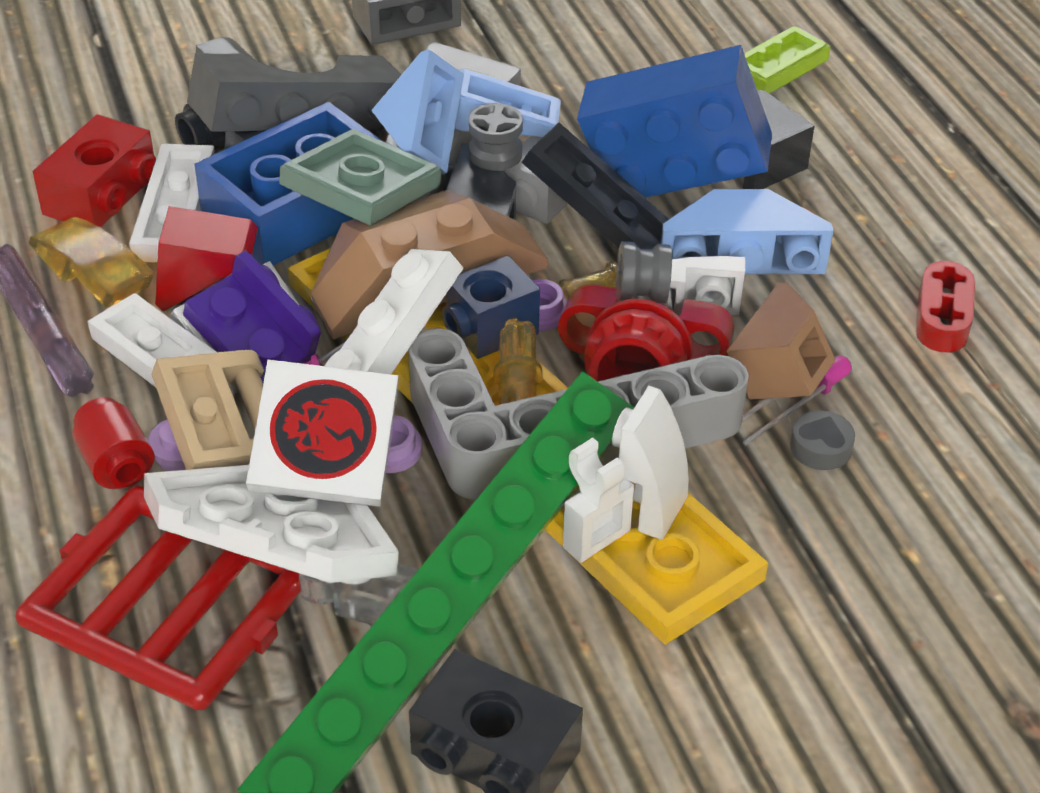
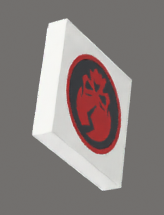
M267 360L246 480L248 491L381 507L398 390V375Z

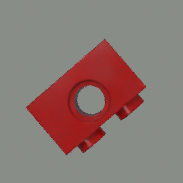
M96 114L32 171L42 215L96 233L138 191L149 183L156 162L150 130Z

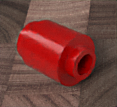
M108 397L90 400L78 409L73 419L72 436L95 481L107 489H121L133 486L142 480L144 473H148L152 468L155 455L130 409Z

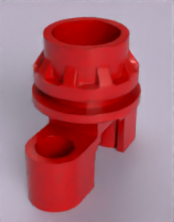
M585 285L576 289L571 294L558 322V333L562 342L569 349L584 354L586 372L597 382L710 355L729 356L727 350L731 346L734 334L732 316L725 308L718 304L685 299L679 316L666 306L651 300L628 299L618 302L616 288L599 285ZM589 313L595 316L596 319L592 326L588 327L583 325L575 314ZM705 331L714 335L719 342L714 345H702L695 341L691 334Z

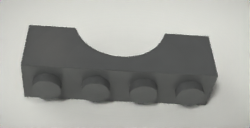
M195 53L187 103L211 131L268 130L327 102H330L365 129H385L372 112V109L402 74L383 56L338 55L336 66L333 69L318 73H302L271 67L245 54Z

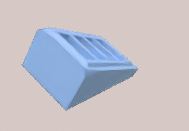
M460 69V72L464 74L455 130L469 131V115L472 110L489 103L511 105L520 111L523 115V131L520 135L544 137L559 122L561 104L559 98L468 69Z

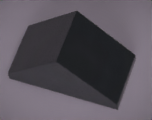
M764 90L757 91L772 131L768 172L744 177L743 189L767 188L808 169L815 126Z

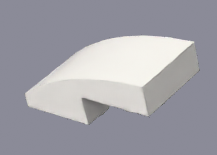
M701 256L672 259L668 300L666 303L660 304L666 306L679 316L685 299L715 303L725 308L730 315H739L745 275V257ZM635 296L633 298L650 300L647 296Z
M648 386L634 409L626 407L621 412L613 432L612 445L620 448L619 459L624 465V479L636 483L633 500L641 503L638 531L663 540L688 497V462L679 425L668 401L660 389Z

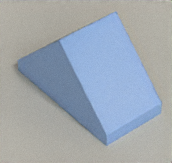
M431 50L420 52L375 105L372 112L401 150L438 165V167L442 168L441 174H445L449 164L464 74Z

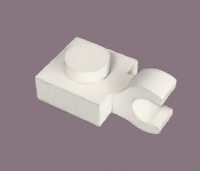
M594 438L578 446L569 454V466L580 488L565 502L563 548L580 563L629 532L631 528L634 484L624 479L625 469L620 459L615 458L604 466L601 464L597 454L598 442Z

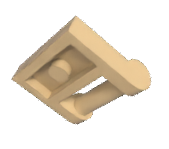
M237 350L156 359L151 375L186 470L249 465L254 438L249 439L227 381L231 385L238 387L255 431L263 389L260 377L264 372L259 356L255 351Z

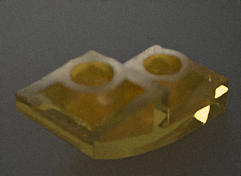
M78 217L70 218L30 236L28 243L64 283L77 277L105 309L134 293L148 288L155 274L134 252L114 236Z

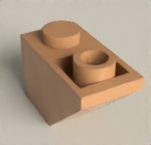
M788 282L778 283L727 350L729 357L740 361L747 369L749 378L746 393L749 400L811 396L835 362V357L814 310Z

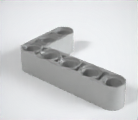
M441 328L427 329L418 334L408 349L411 399L446 480L455 493L464 498L475 500L567 389L495 406L464 341L458 334ZM710 355L599 381V383L633 407L637 405L648 386L660 389L673 411L686 449L726 439L735 435L740 430L749 375L746 367L740 361L729 356ZM612 445L600 460L601 464L604 466L615 458L619 459L620 448Z

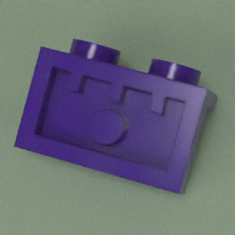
M248 251L235 256L232 275L185 301L183 316L217 353L253 350L258 354L264 369L263 375L260 377L262 383H264L267 360L304 364L311 360L312 355L316 354L321 330L314 315L305 306L298 305L280 286L274 272L266 265H260Z

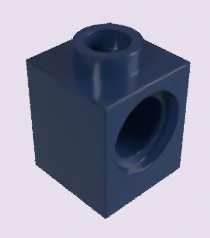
M509 256L459 274L447 292V306L442 311L446 329L458 334L477 359L538 335L540 288Z

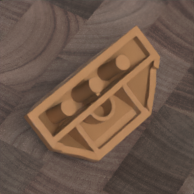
M445 190L414 200L371 226L357 219L342 223L311 291V300L332 339L351 334L358 325V318L361 312L375 301L392 277L391 273L394 265L403 256L408 254L410 249L449 251L464 267L460 274L509 256L528 275L548 268V258L524 224L469 197ZM447 293L440 304L447 302Z

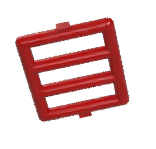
M135 486L130 488L86 536L75 533L59 550L62 561L21 603L16 610L15 619L19 626L194 710H204L213 703L253 651L262 655L278 636L276 622L312 577L219 548L223 550L220 556L141 648L135 650L108 636L193 540L165 531L82 624L53 611L140 515L154 520L144 499V487ZM249 562L279 575L196 678L165 664L166 660Z

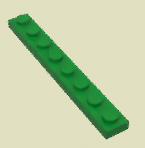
M582 371L238 787L237 793H337L560 512L565 502L579 488L569 466L570 452L591 438H594L598 442L597 454L599 460H601L612 446L613 432L621 412L626 407L630 409L635 407Z

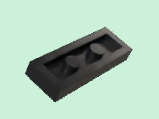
M560 122L540 139L522 160L521 163L616 247L619 248L622 241L635 242L640 249H652L656 244H661L663 223L668 221L669 218Z

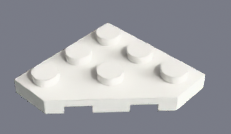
M249 465L144 473V499L159 529L329 583L362 584L371 578L396 576L399 551L367 505L248 491L246 480Z

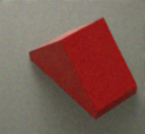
M169 206L158 242L155 305L160 310L165 311L232 274L235 256L244 251H248L252 255L258 226L251 219Z

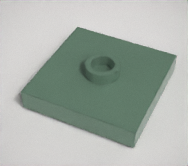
M351 129L280 166L279 184L371 226L440 186L442 168L390 144Z

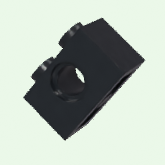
M454 649L409 710L411 754L418 757L430 770L442 775L453 774L481 788L484 793H554L580 752L583 708ZM496 735V736H500V737H497V738H487V737H484V736Z

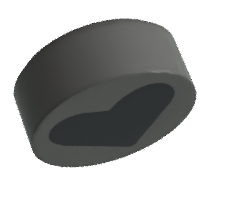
M829 411L807 412L798 417L794 422L790 449L794 457L808 467L819 470L836 469L846 464L851 458L855 431L849 421L836 413Z

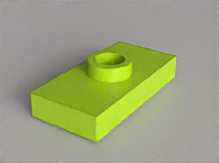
M793 26L744 54L757 90H764L770 94L828 61L831 46L802 29Z

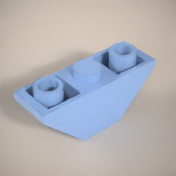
M713 189L663 223L661 244L671 246L672 259L701 256L745 257V274H826L833 227L832 223L769 189Z

